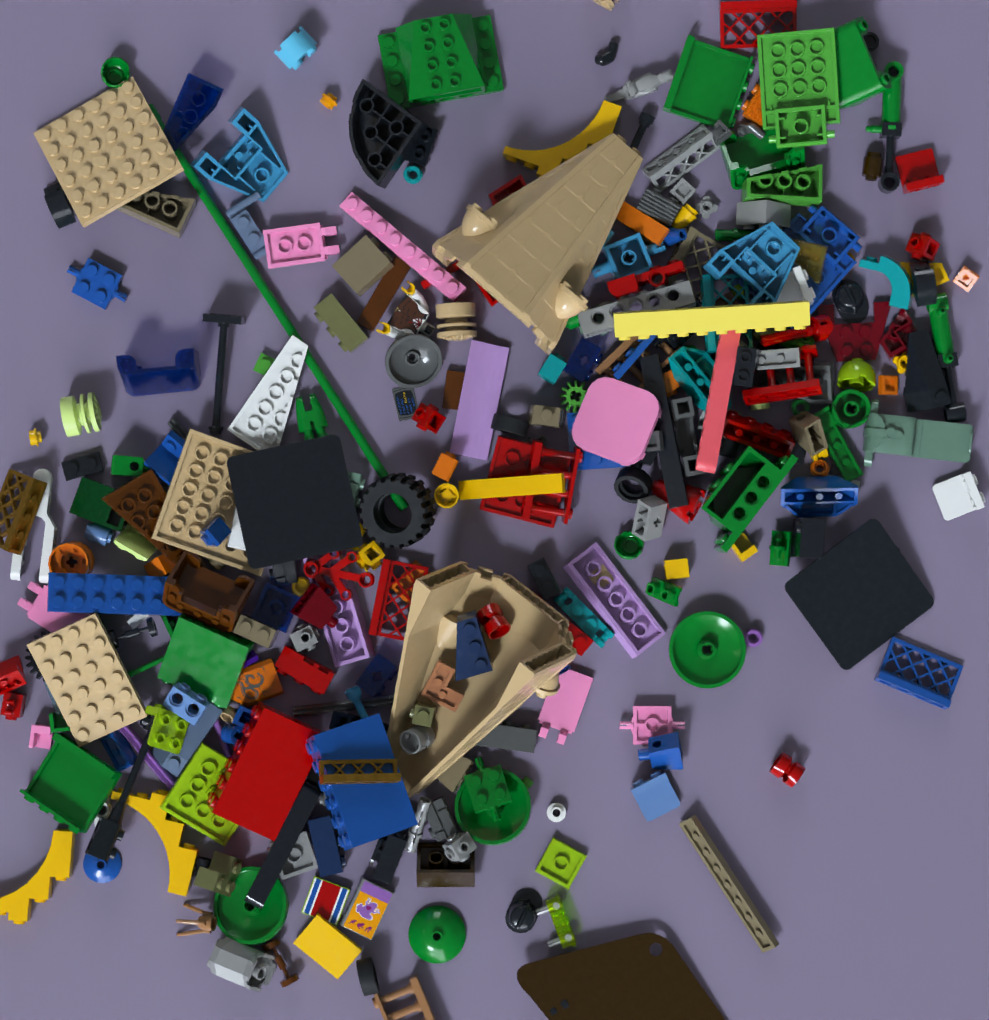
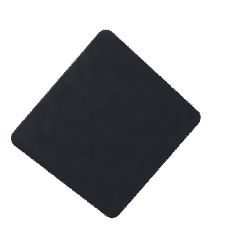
M327 435L232 456L227 460V468L245 550L251 568H264L361 545L362 534L341 441L337 435Z
M876 519L868 520L824 553L823 559H816L785 584V591L839 666L844 670L851 669L928 611L934 604L930 593Z

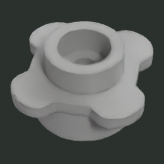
M705 196L702 202L695 205V209L699 211L703 219H708L713 212H717L718 206L713 204L709 196Z

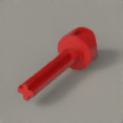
M817 315L810 318V325L806 326V329L795 330L793 328L760 336V342L765 347L812 336L815 342H820L829 337L833 330V324L828 315Z

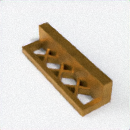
M397 759L319 760L320 785L398 783L401 781V773H398ZM386 763H392L393 773H383L380 768ZM346 764H351L356 771L353 774H345L341 769ZM365 764H370L376 770L373 773L365 774L361 768ZM324 765H332L337 771L334 774H324Z

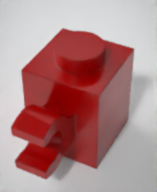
M12 691L5 693L0 715H5V719L15 721L17 718L23 717L27 694Z

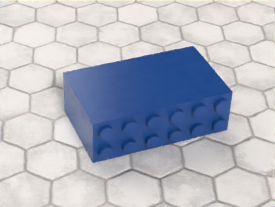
M379 713L316 734L308 738L305 744L308 754L312 755L314 761L312 762L313 770L315 773H318V776L319 760L395 759ZM392 763L384 764L380 770L383 773H393ZM346 764L341 769L345 774H353L356 771L351 764ZM365 764L361 768L365 774L373 773L376 770L370 764ZM324 765V774H334L337 771L332 765ZM402 777L398 783L319 784L320 790L324 791L326 796L325 805L328 810H331L333 816L331 818L332 825L339 833V845L345 851L418 825Z

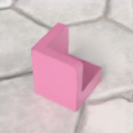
M32 724L29 748H51L53 733H51L50 725Z

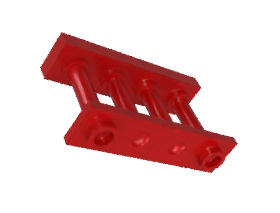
M807 344L800 347L801 360L804 359L805 381L795 382L793 367L786 368L787 383L776 385L774 369H768L767 387L757 388L756 385L755 387H749L748 390H742L746 406L821 395L822 386L819 379H814L812 358L819 357L816 345Z
M533 439L527 476L564 473V477L568 479L567 490L565 493L545 494L565 497L563 509L535 505V502H533L534 495H524L520 515L522 518L529 519L530 514L534 512L562 516L561 521L563 524H568V519L571 520L573 508L570 507L578 463L582 462L583 452H580L581 449L578 446H574L573 452L548 449L542 446L541 440ZM550 456L572 460L570 471L542 467V465H539L540 457Z

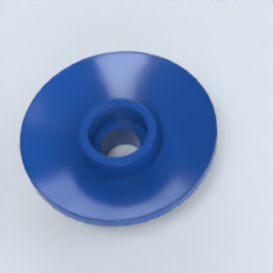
M118 852L114 859L109 858L108 862L87 853L83 860V868L86 875L98 883H107L115 879L122 866L121 857ZM99 861L104 862V868L98 866Z

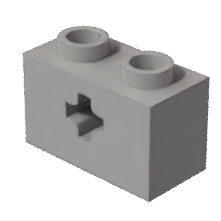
M656 495L638 499L632 534L644 542L661 537L668 503Z

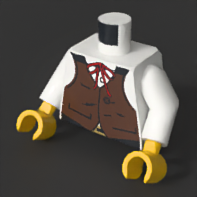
M406 281L410 285L409 289L406 290L403 287L401 289L407 294L403 297L388 323L379 322L383 324V330L376 329V331L386 334L395 340L408 334H419L420 331L430 337L435 327L426 322L430 316L428 313L429 306L424 296L415 289L414 284Z

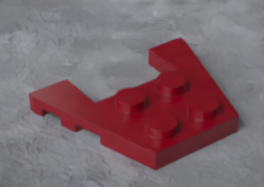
M890 301L873 302L874 322L835 324L834 305L818 306L816 309L818 315H828L833 324V330L828 337V342L836 362L852 361L853 358H861L864 361L876 360L890 310Z

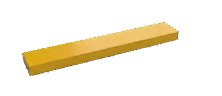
M564 473L458 481L460 500L566 492Z

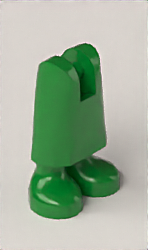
M315 393L309 394L310 404L312 405L310 410L305 411L302 396L296 398L298 430L300 434L304 433V440L314 439L312 431H316L317 438L329 435L325 431V428L329 425Z

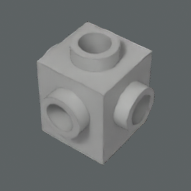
M306 623L296 627V632L289 635L297 652L304 649L308 652L316 648V643L320 642L318 638L321 637L316 626H307ZM304 634H307L309 636L308 641L304 640Z
M468 831L450 835L446 839L447 842L442 845L448 859L460 862L467 860L470 857L469 854L478 848Z

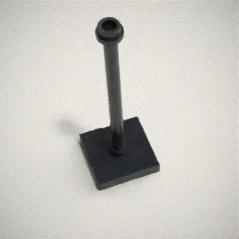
M203 313V321L216 322L220 327L212 426H209L208 429H210L212 434H221L223 427H220L227 328L230 327V324H245L246 316Z

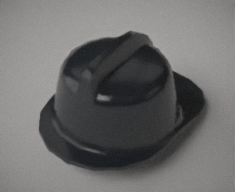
M849 279L841 280L832 291L835 306L844 321L860 323L866 318L869 311L866 297L857 282Z
M526 888L518 891L513 897L505 916L506 924L513 932L526 933L535 925L538 918L536 909L541 908L543 905L542 898L538 892Z

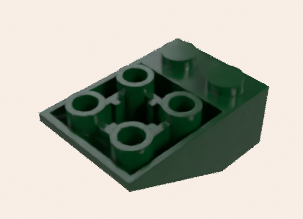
M82 477L69 513L119 532L125 529L127 523L101 499L116 489Z

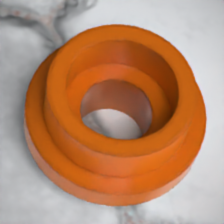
M818 459L812 462L810 472L813 476H827L829 465L826 461ZM822 467L823 471L818 472L816 471V468Z

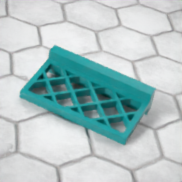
M710 274L702 275L700 278L702 307L715 306V301L719 297L728 305H734L732 302L740 296L745 301V304L749 302L748 284L743 280V288L738 291L731 283L734 279L742 278L738 274L722 275L717 280H721L726 286L719 292L714 288L713 280L716 279L710 276ZM727 287L736 293V296L731 301L722 295ZM747 329V333L742 334L748 339V347H753L752 329ZM716 331L708 332V335H704L705 351L708 354L715 353L718 346L719 336L716 334Z

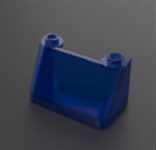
M194 348L178 351L175 356V366L143 369L142 366H137L136 360L130 355L116 356L117 367L125 391L131 396L194 391L201 385L199 352Z

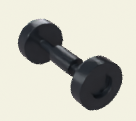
M153 617L146 619L147 627L141 629L134 628L125 631V634L119 636L116 635L114 629L107 631L115 649L119 648V639L125 637L127 639L132 638L149 630L152 637L157 636L158 631Z

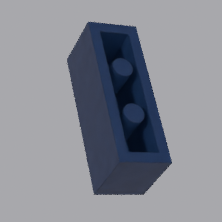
M332 814L308 819L320 877L341 873L344 871V867L347 866L345 856L340 854L339 848L341 847L331 822Z

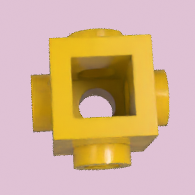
M375 541L369 544L364 543L357 549L359 559L356 563L361 569L364 568L366 572L371 568L374 571L382 565L381 561L386 555Z

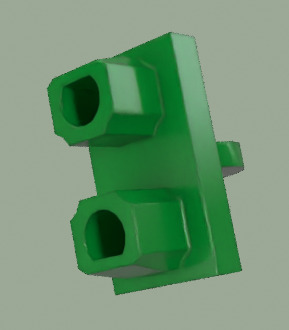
M772 530L771 546L769 545V565L789 567L792 532Z
M652 577L651 582L647 583L645 593L672 606H678V598L682 592L681 587L658 577Z

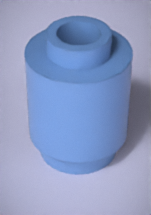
M88 523L84 533V538H87L88 541L107 546L108 543L111 544L114 537L111 528L97 523Z

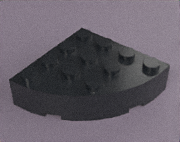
M362 79L355 92L351 113L349 114L350 142L353 153L366 175L379 187L386 188L429 125L372 83Z

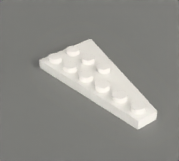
M294 335L290 337L227 429L257 451L280 446L308 349L307 344Z

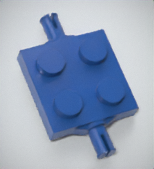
M91 258L87 259L81 270L72 265L69 266L67 273L77 277L71 291L72 293L105 310L115 297L126 302L127 299L125 298H128V295L119 291V284L123 278V275Z

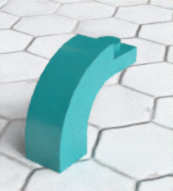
M885 255L880 257L879 262H877L878 258L866 256V259H860L859 267L879 271L890 280L892 294L889 306L906 310L911 308L913 299L912 281L908 272L899 262Z

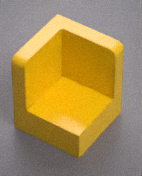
M741 533L731 546L740 562L745 561L758 552L745 533Z
M687 558L663 561L665 580L690 577Z

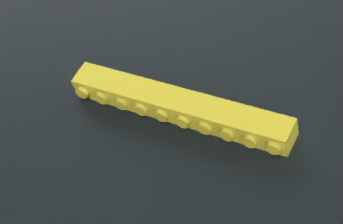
M808 300L613 312L614 336L619 337V340H630L632 336H638V339H649L650 335H658V338H668L669 334H677V337L689 336V333H696L697 336L708 335V332L716 331V334H728V330H735V333H747V329H755V332H765L767 328H774V331L786 330V327L794 326L795 330L806 329V326L810 325V304Z

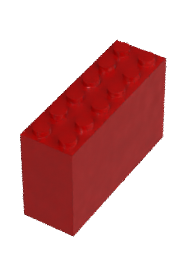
M259 701L258 705L253 706L250 712L252 717L249 723L246 722L241 731L243 735L240 740L237 739L233 746L234 753L232 757L227 758L224 765L226 768L223 775L220 774L218 776L216 790L209 794L207 802L213 814L275 841L312 767V762H314L312 755H309L306 750V740L322 733V731Z

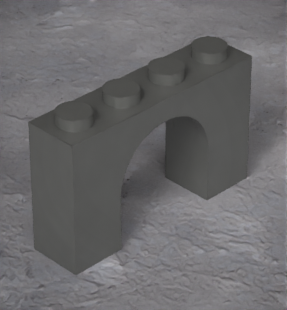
M690 396L671 400L669 405L684 478L704 474L706 472L695 470L698 446L693 424V416L695 414L692 398Z

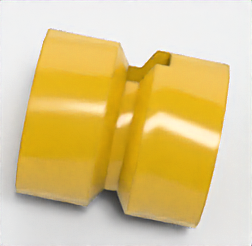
M443 483L436 488L434 499L440 507L445 509L452 508L458 503L459 492L454 485Z

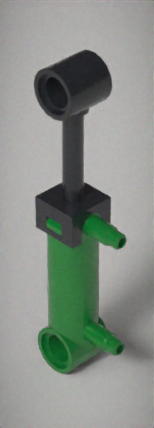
M896 61L888 63L883 69V72L889 75L888 69L893 68L897 71V76H890L892 88L882 92L881 124L866 126L865 129L866 132L880 133L879 138L886 139L885 173H883V176L878 181L879 190L885 194L894 192L900 183L899 177L893 173L894 139H899L902 135V123L900 122L902 75L904 69ZM887 178L891 179L893 187H887L884 184V180Z
M945 292L937 293V304L926 305L930 316L935 353L941 369H944L951 404L943 406L945 422L952 423L966 421L964 402L957 403L951 368L959 364L952 339L948 314V297Z

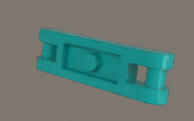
M567 586L559 597L556 596L553 599L601 649L609 638L612 639L615 636ZM570 598L572 602L567 606L564 601ZM601 629L604 633L598 638L595 633Z

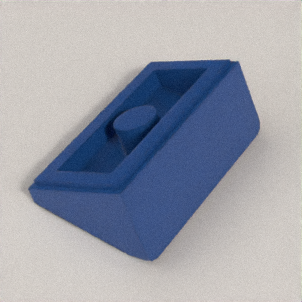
M119 729L100 739L116 770L121 772L134 765L137 756Z

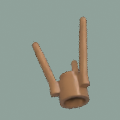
M186 903L183 904L184 907L200 913L202 916H199L198 920L176 919V922L197 925L201 929L179 932L176 934L178 937L201 933L211 934V931L216 929L217 918L213 916V912L204 911Z

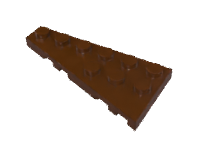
M152 469L147 470L101 498L176 565L185 550L151 539L166 497V493ZM200 556V558H201V560H202V565H201V566L208 569V567H207V565L205 564V562H204L202 556Z

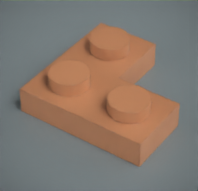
M438 660L421 695L456 712L465 695L447 686L456 668Z

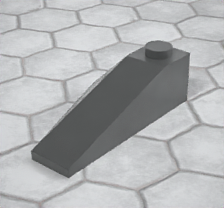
M834 361L812 362L814 379L820 380L822 394L801 397L799 399L812 404L833 403L835 386ZM805 362L801 363V367H794L795 382L806 380ZM786 368L774 369L776 385L786 384ZM758 370L757 387L768 386L767 370Z

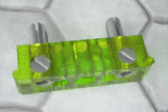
M556 894L555 897L545 901L546 906L536 909V912H538L536 914L539 916L549 912L558 937L547 942L549 947L561 944L563 949L572 945L575 947L577 939L559 894Z

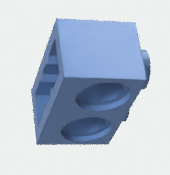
M178 682L172 687L162 705L195 726L200 722L211 702L203 694L192 691L189 685ZM176 693L182 695L183 701H179L176 698ZM193 703L198 705L199 711L193 710Z

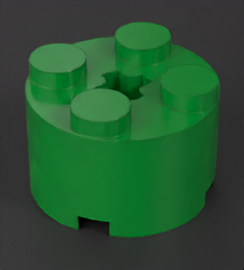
M852 389L838 393L833 398V403H830L829 411L837 423L836 425L844 429H852L864 424L869 417L871 409L867 396L860 391ZM848 406L854 407V409L852 410V414L851 412L847 413L846 409L848 408Z

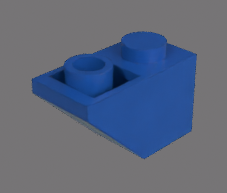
M216 517L200 531L202 534L200 538L207 546L217 547L232 531L220 517Z

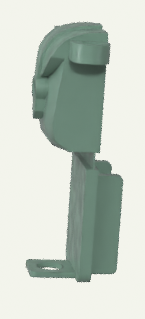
M871 400L870 414L863 430L862 452H865L864 466L872 467L873 453L961 463L969 462L973 438L972 425L878 414L880 400Z

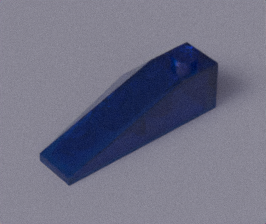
M188 73L163 130L174 151L183 144L216 108L224 90L192 73Z

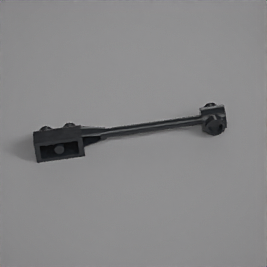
M149 714L140 720V725L143 726V729L147 730V734L122 794L108 818L99 817L85 853L107 862L109 858L114 859L117 853V848H114L117 840L121 841L125 830H122L125 804L149 749L147 741L155 717Z

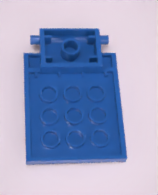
M814 205L808 209L813 214L809 221L798 213L790 222V228L783 230L800 247L790 272L797 266H800L802 270L805 269L809 278L806 281L808 287L813 288L816 296L813 299V305H810V316L857 263L847 253L852 248L856 252H859L862 248L858 243L861 237L823 205L819 209ZM740 279L737 283L743 287V279ZM748 285L749 294L754 297L757 292Z

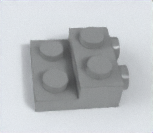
M306 831L301 832L279 875L281 880L318 868ZM274 841L269 843V844H270V847L267 848L268 853H269V851H270V849H271V847H272Z

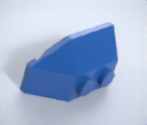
M838 476L797 477L781 487L780 505L797 517L838 516L851 506L858 504L859 487Z

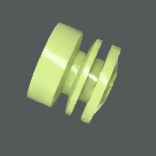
M89 392L87 399L85 394H80V403H77L74 396L60 398L61 417L67 437L81 435L82 426L85 427L87 433H92V426L95 432L101 431V408L94 392Z

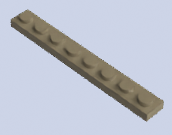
M693 815L679 823L680 827L762 953L776 948L779 942L697 816Z

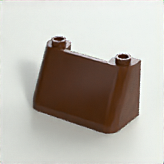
M185 550L165 581L162 597L164 605L222 632H232L253 590L255 580L247 575H239L235 581L202 567L200 556Z

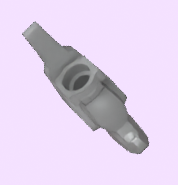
M671 69L654 75L649 72L633 81L625 82L622 90L604 97V99L612 103L622 99L630 100L646 96L657 91L658 87L662 84L672 81L674 75Z

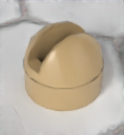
M229 706L227 709H223L224 711L220 717L225 722L232 723L236 715V709Z

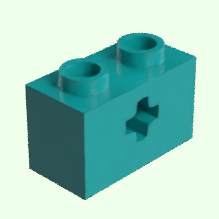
M555 353V355L550 354L537 376L554 385L567 365L564 362L565 358L558 353Z

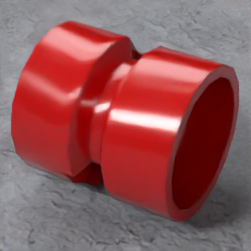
M490 603L482 607L477 613L479 622L484 626V631L491 640L501 638L511 629V625L507 618L503 616L504 613L498 603Z
M782 752L771 766L769 772L777 778L782 777V782L792 788L801 778L806 768L799 762H792V757Z

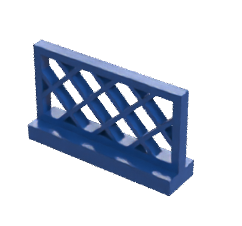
M892 637L874 680L945 710L950 707L951 698L963 666ZM894 643L901 645L904 653L895 656L892 650ZM916 651L920 654L922 660L913 664L909 653ZM906 655L910 665L901 669L896 658ZM933 658L937 660L940 668L930 671L926 661ZM891 660L894 661L897 671L892 673L884 670L886 663ZM923 662L927 673L918 676L914 666ZM952 666L957 671L954 677L948 679L944 668ZM911 667L915 678L911 680L905 679L902 671ZM941 670L945 680L936 684L932 673ZM929 675L933 685L924 687L919 678ZM947 683L949 687L947 696L940 693L938 685Z

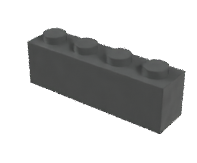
M503 721V724H499L476 745L534 753L537 729H534V725L522 724V727L514 726V722Z

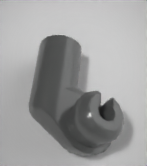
M754 122L742 123L737 129V134L740 137L752 133L761 140L766 134Z

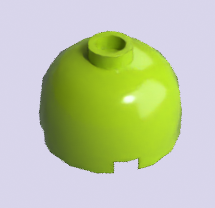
M853 358L852 361H848L841 366L837 377V385L843 390H847V387H850L860 392L870 391L873 389V386H876V373L873 367L863 359Z

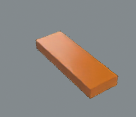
M625 201L616 217L617 221L640 233V235L658 246L661 245L670 232L669 228Z

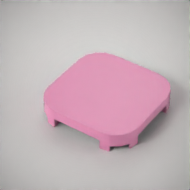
M599 378L590 385L572 427L573 440L585 452H590L623 466L635 464L646 455L645 450L658 418H661L660 402L654 394L647 390L614 378Z

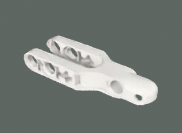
M38 469L33 474V478L48 483L36 516L41 517L45 521L39 583L48 584V573L50 572L48 566L49 556L55 549L57 526L50 515L53 475L47 469ZM24 548L21 555L14 553L12 555L11 580L21 581L22 565L25 562L23 561Z

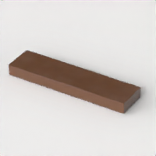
M396 256L391 262L394 267L382 277L357 320L358 324L374 332L411 269L408 264Z

